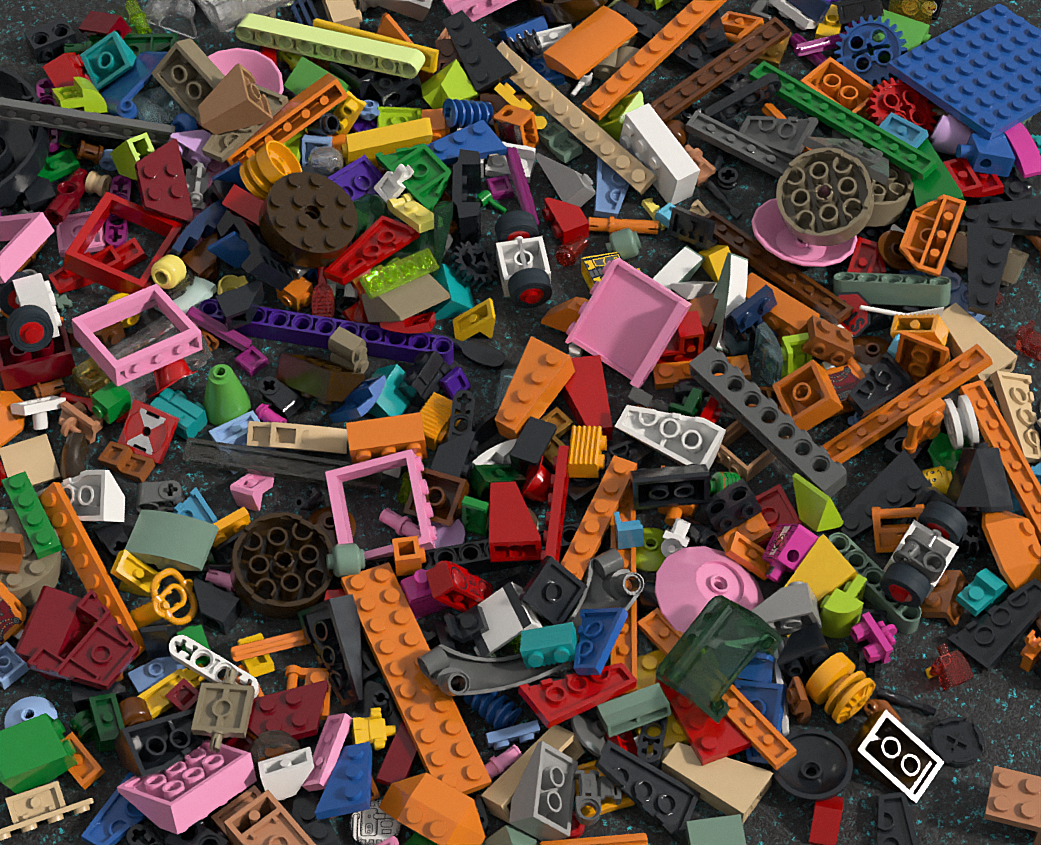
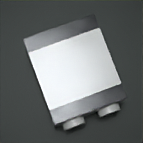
M509 582L478 604L483 609L489 627L487 632L473 638L476 645L474 650L478 657L497 658L494 652L520 635L521 631L542 627L535 611L518 599L523 588L513 582Z

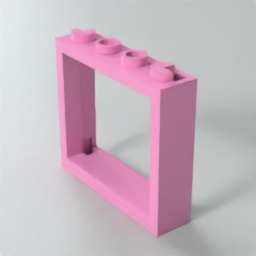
M43 212L0 217V241H10L0 251V284L6 283L54 232Z
M158 284L149 286L72 319L74 338L117 387L202 350L201 331ZM155 306L181 332L119 360H116L93 334V332Z
M409 449L325 472L338 544L353 543L342 482L407 465L421 537L418 538L419 547H424L425 550L436 548L434 541L437 540V531L435 526H431L430 518L433 517V510L430 502H426L425 494H429L426 480L422 479L421 471H424L421 456L417 457L414 451ZM393 545L365 551V561L394 556Z

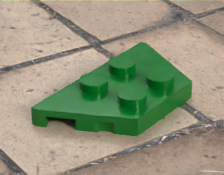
M425 143L414 145L410 148H398L396 153L383 155L382 152H378L375 154L376 160L386 171L394 173L400 164H403L405 167L409 165L414 170L413 175L402 182L406 187L404 190L410 193L416 202L431 212L453 178L452 171Z

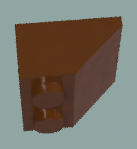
M424 468V471H421L422 479L426 480L429 494H425L426 502H430L433 510V517L430 518V522L451 527L462 514V500L464 496L469 497L472 488L466 479ZM411 489L403 513L417 517L413 491Z

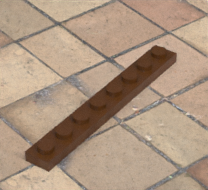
M775 16L653 101L650 106L661 120L666 123L787 38L791 30Z
M714 211L704 216L716 221L713 238L718 239L720 245L728 246L731 253L748 259V264L831 323L837 326L852 315V306L790 263L765 250L761 243Z

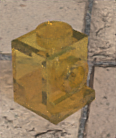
M92 357L72 369L75 384L80 386L90 398H92V394L110 383L107 374Z

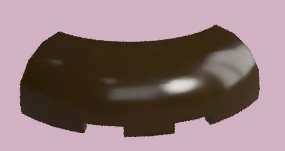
M69 433L65 437L59 460L61 482L67 478L80 475V472L86 470L85 460L89 448L84 433Z

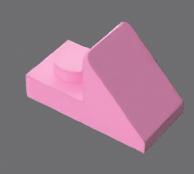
M251 471L231 484L230 491L236 504L240 507L259 512L262 494L273 487L274 477Z

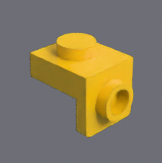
M262 633L239 639L238 645L261 640L264 637ZM269 654L241 661L242 665L253 677L275 671L274 662Z

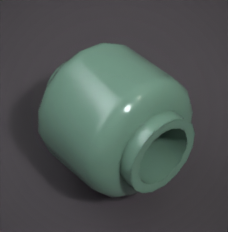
M624 228L609 235L610 242L606 243L608 253H619L623 261L637 256L639 249L642 248L637 232H632L630 228Z
M355 543L336 544L332 547L331 554L326 555L328 570L332 569L337 578L357 575L361 572V569H365L364 551L359 549Z

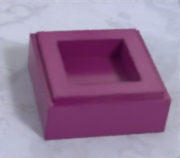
M508 175L486 179V186L493 200L514 197V190Z
M253 345L234 358L235 364L250 377L269 364L268 358Z

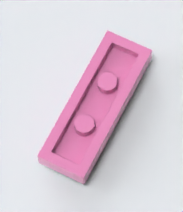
M346 713L327 717L313 755L314 768L302 785L309 792L325 789L353 719Z

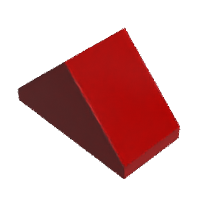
M835 796L825 801L815 802L808 844H837L843 811L842 797Z

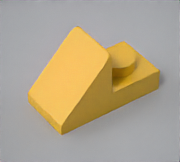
M488 298L452 319L456 339L464 341L478 332L492 338L496 320L492 299Z
M124 549L119 551L110 573L121 580L119 590L151 598L150 585L152 579L159 572Z

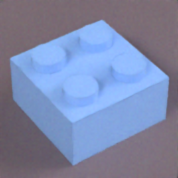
M304 134L302 138V163H312L330 168L332 165L333 136Z
M7 641L0 646V686L4 690L30 670L27 667V663L14 653L15 649Z

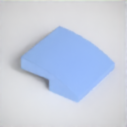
M253 410L209 431L213 442L232 474H236L277 454L276 448L246 446L248 422H261Z

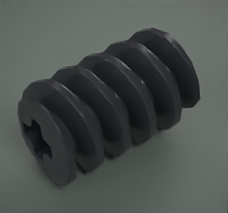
M532 29V35L525 30L524 38L519 33L516 34L515 42L511 37H508L507 46L524 61L526 57L531 59L534 57V54L538 56L542 53L541 42L534 29Z

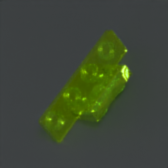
M426 248L401 260L397 257L389 261L385 267L381 264L370 270L369 274L362 276L359 281L368 297L374 299L439 269V266L430 249Z

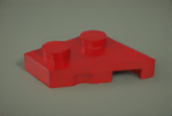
M859 237L847 272L886 274L885 263L878 253L877 242Z

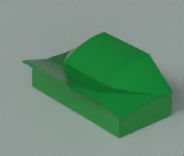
M939 432L933 438L927 451L931 456L933 468L943 466L947 471L951 470L953 477L963 448L955 450L948 434ZM963 437V447H973L970 446L966 438Z

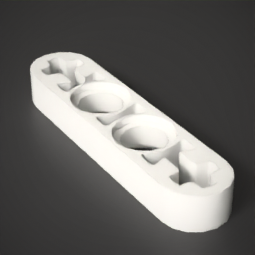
M178 635L171 639L169 651L174 660L212 683L222 681L217 677L220 670L233 667L237 669L235 683L237 677L240 676L239 683L246 686L250 683L251 686H254V698L257 697L259 685L257 679L187 636ZM185 644L186 650L192 654L190 661L188 660L189 654L181 650L177 653L176 645L182 646ZM200 656H207L210 658V664L204 668L198 667L195 663L196 659Z

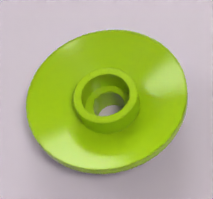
M643 528V546L636 547V569L644 572H657L666 559L661 552L662 542L666 539L663 538L664 531L657 528ZM648 544H652V545H655V546H654V547H648L647 545H648Z

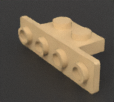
M55 781L5 798L13 825L0 829V841L11 837L10 831L20 828L21 832L24 833L38 828L36 822L47 819L48 824L62 820L64 819L63 813L73 810L76 815L90 810L89 804L94 803L93 797L66 806L59 782Z

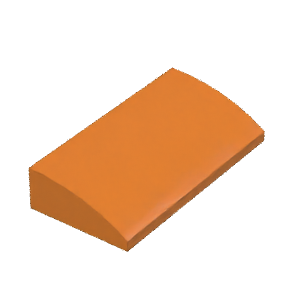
M603 5L543 52L546 67L579 80L634 36L638 30L622 15Z

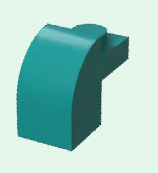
M985 568L978 572L974 581L957 595L956 601L976 617L983 609L987 612V610L1003 600L1008 585L989 569Z

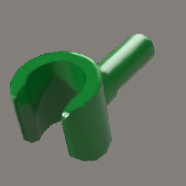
M488 190L477 194L476 202H480V207L489 204L503 214L506 213L507 209L495 202Z

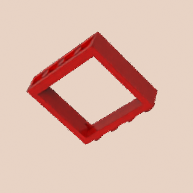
M106 191L65 252L63 268L119 293L133 294L154 285L151 268L159 259L168 255L181 235L183 224L158 213L143 210L142 206ZM110 213L166 237L140 279L83 255Z

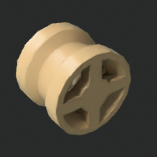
M91 171L85 182V191L90 194L97 193L100 197H103L106 191L110 192L111 176L106 174L101 176L98 172Z

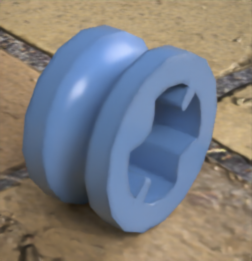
M113 149L103 150L102 158L99 162L101 168L108 171L117 170L110 155Z

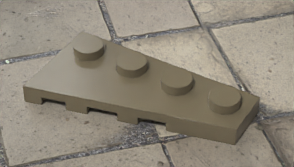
M254 84L260 91V94H264L269 101L272 117L289 103L287 96ZM266 123L217 135L212 134L202 148L203 155L223 163Z

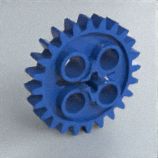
M869 15L866 22L863 17H860L859 24L853 20V28L845 26L847 34H839L843 41L836 42V46L841 48L835 51L836 56H841L836 61L843 64L844 67L864 81L869 82L871 86H874V82L880 84L883 79L888 81L890 79L889 76L893 74L886 70L888 62L880 63L879 58L884 54H888L891 56L890 62L908 52L906 47H901L907 43L906 39H899L902 37L903 32H895L898 28L897 24L889 27V19L882 23L881 16H878L877 20L873 21L872 15ZM881 33L885 35L883 41H873L876 34ZM856 40L863 41V45L859 49L852 48V43ZM869 48H873L874 55H869ZM861 61L869 62V66L865 70H860L857 66Z

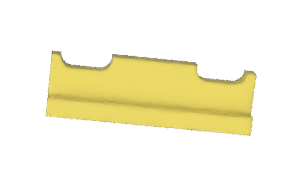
M653 198L642 200V206L652 219L656 220L654 217L656 212L661 209L660 206L654 204ZM658 221V227L661 231L667 228Z

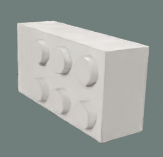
M649 103L626 113L619 140L621 146L657 177L653 185L667 204L670 202L675 205L691 197L700 169Z

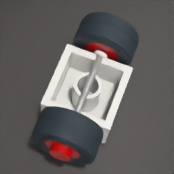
M526 211L506 213L495 224V233L498 241L496 243V261L504 297L510 296L512 303L519 308L528 309L541 306L551 298L552 286L548 258L542 236L539 237L536 219L531 213Z
M15 272L6 283L0 284V308L9 315L7 331L15 347L25 352H35L46 347L52 338L60 336L58 327L62 326L55 306V297L49 280L44 281L41 273L29 275L25 272Z
M931 501L923 509L918 521L914 520L894 553L902 548L908 535L917 536L925 544L945 557L946 566L942 572L943 574L959 548L956 544L967 529V520L954 507L943 502ZM892 555L883 569L885 574L881 578L880 587L895 602L907 607L916 608L923 603L925 597L927 598L939 579L934 583H930L914 567L895 562ZM928 565L929 568L936 570L933 566Z

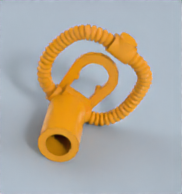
M166 568L157 573L150 585L151 601L131 610L129 613L137 629L162 618L176 626L188 624L198 611V602L192 591L194 587L193 581L185 579L174 568ZM171 575L178 581V584L172 583L168 585L158 595L157 587L162 579ZM172 589H175L179 592L181 600L170 608L169 603L164 597L171 594ZM188 596L191 607L188 614L182 618L172 616L175 611L186 604Z

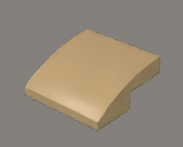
M47 434L0 448V455L7 477L25 471L33 487L60 479V473Z

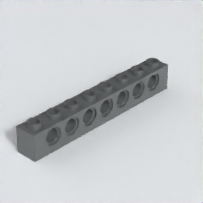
M709 346L689 362L690 376L793 474H799L830 498L846 485L847 472L844 466L838 461L834 462L823 446H817L806 430H800L789 414H783L773 399L770 397L766 398L756 383L749 382L740 368L737 366L733 367L723 352H717L712 346ZM722 373L723 375L715 376L714 374ZM734 388L740 389L739 391H736V392L730 391L731 389H734ZM749 404L757 405L755 407H747ZM765 420L773 421L772 423H764ZM782 436H789L790 438H789V439H781L780 437H782ZM799 452H806V453H808V454H807V455H804V456H800V455H798L797 453H799ZM823 468L825 471L817 472L815 469Z

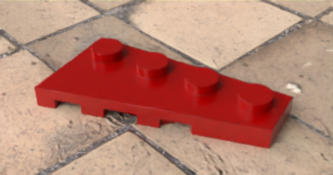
M382 215L324 270L325 278L345 285L419 238L420 234L412 227Z
M623 663L604 666L600 675H577V673L566 675L565 679L552 681L551 678L541 680L538 685L529 686L528 683L519 685L518 693L549 729L636 688L637 679Z
M680 668L656 677L655 684L659 683L670 703L672 714L702 766L750 748L751 741Z

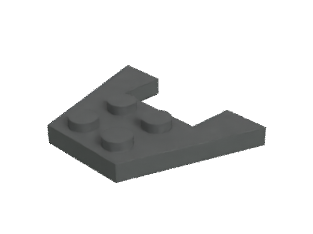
M806 136L803 142L804 146L810 149L825 147L841 149L845 153L859 159L865 166L871 179L886 185L889 178V159L884 157L883 152L875 148H870L869 150L862 146L863 143L854 138L849 140Z

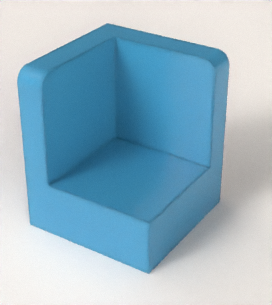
M619 511L614 512V530L618 549L643 546V526L640 524V521L621 522Z

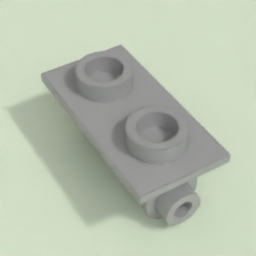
M198 162L192 167V170L186 169L185 178L192 208L205 210L206 203L203 202V193L208 187L209 173H206L204 164Z

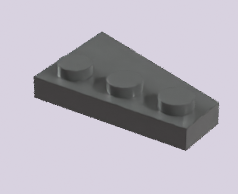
M747 116L739 132L785 156L795 159L801 155L805 147L803 142L806 136L810 137L818 120L816 117H808V119H797V117L775 119L774 116Z

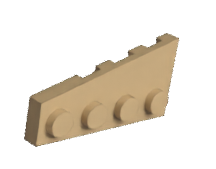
M995 371L990 376L1005 422L1027 462L1036 464L1041 460L1039 433L1034 429L1037 417L1036 413L1032 412L1031 403L1034 402L1033 392L1029 391V384L1032 383L1031 376Z

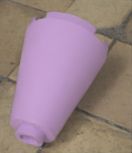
M948 113L947 116L943 115L940 117L929 140L932 141L931 145L935 151L956 156L957 145H967L970 135L977 132Z

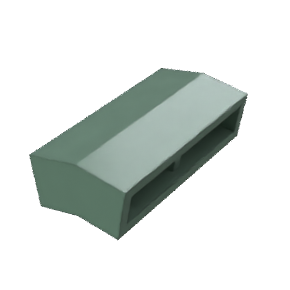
M659 683L597 705L598 717L609 738L671 715L670 703Z

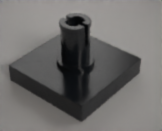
M546 555L518 599L549 624H563L587 588V585L552 556Z
M367 680L363 688V699L357 702L351 717L367 718L370 714V708L380 707L382 718L385 719V726L395 725L397 733L403 719L388 686ZM387 736L386 742L392 743L395 736Z

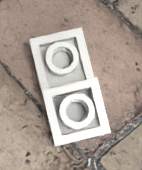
M517 439L508 440L488 449L472 461V469L474 465L511 464L509 454Z

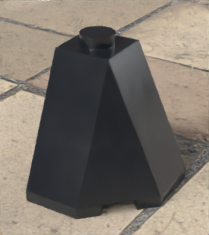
M973 442V447H963L946 497L957 505L955 509L959 512H966L967 508L969 511L981 512L1013 510V502L999 448L990 447L989 442Z

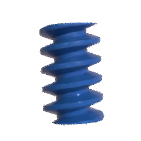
M449 98L443 103L442 113L449 128L454 126L456 128H461L462 126L465 128L480 120H484L488 125L493 116V106L488 101L452 100Z
M500 691L464 695V702L471 705L474 711H478L480 717L486 718V722L489 725H493V729L496 731L511 727L523 711L520 707L512 711L515 702L510 701L505 704L508 696L503 694L498 697Z

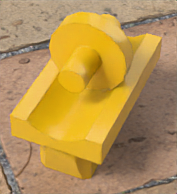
M350 91L346 92L348 97L340 102L333 113L339 120V129L336 131L338 134L343 133L347 135L367 104L365 101L357 99Z

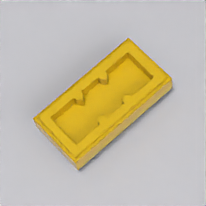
M836 5L830 6L823 21L819 23L815 39L840 33L843 24L839 22Z

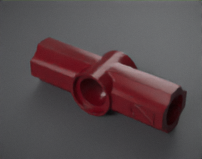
M78 168L67 181L57 186V195L44 211V215L50 224L59 225L70 212L79 208V199L85 192V182L88 176V172L85 169Z

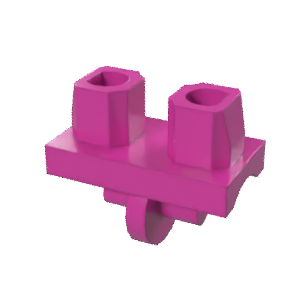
M869 612L862 614L861 622L851 627V637L856 643L865 639L870 643L863 647L862 651L868 663L881 660L883 664L890 662L889 655L893 651L892 646L896 643L893 636L897 633V628L893 624L886 626L883 621L876 623Z

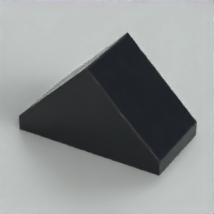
M178 626L140 627L149 659L171 656L169 643L171 639L177 636Z

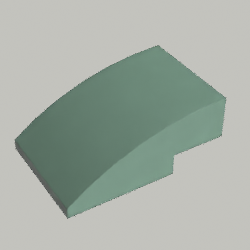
M141 510L125 550L146 564H155L161 570L174 568L185 571H202L219 528L214 524L180 514L156 510Z
M741 814L686 821L685 831L688 845H746Z

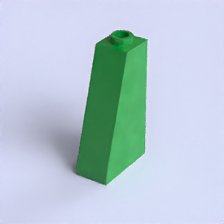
M925 139L917 149L936 159L938 167L923 181L911 174L917 208L936 200L937 197L943 194L964 200L963 193L929 140Z

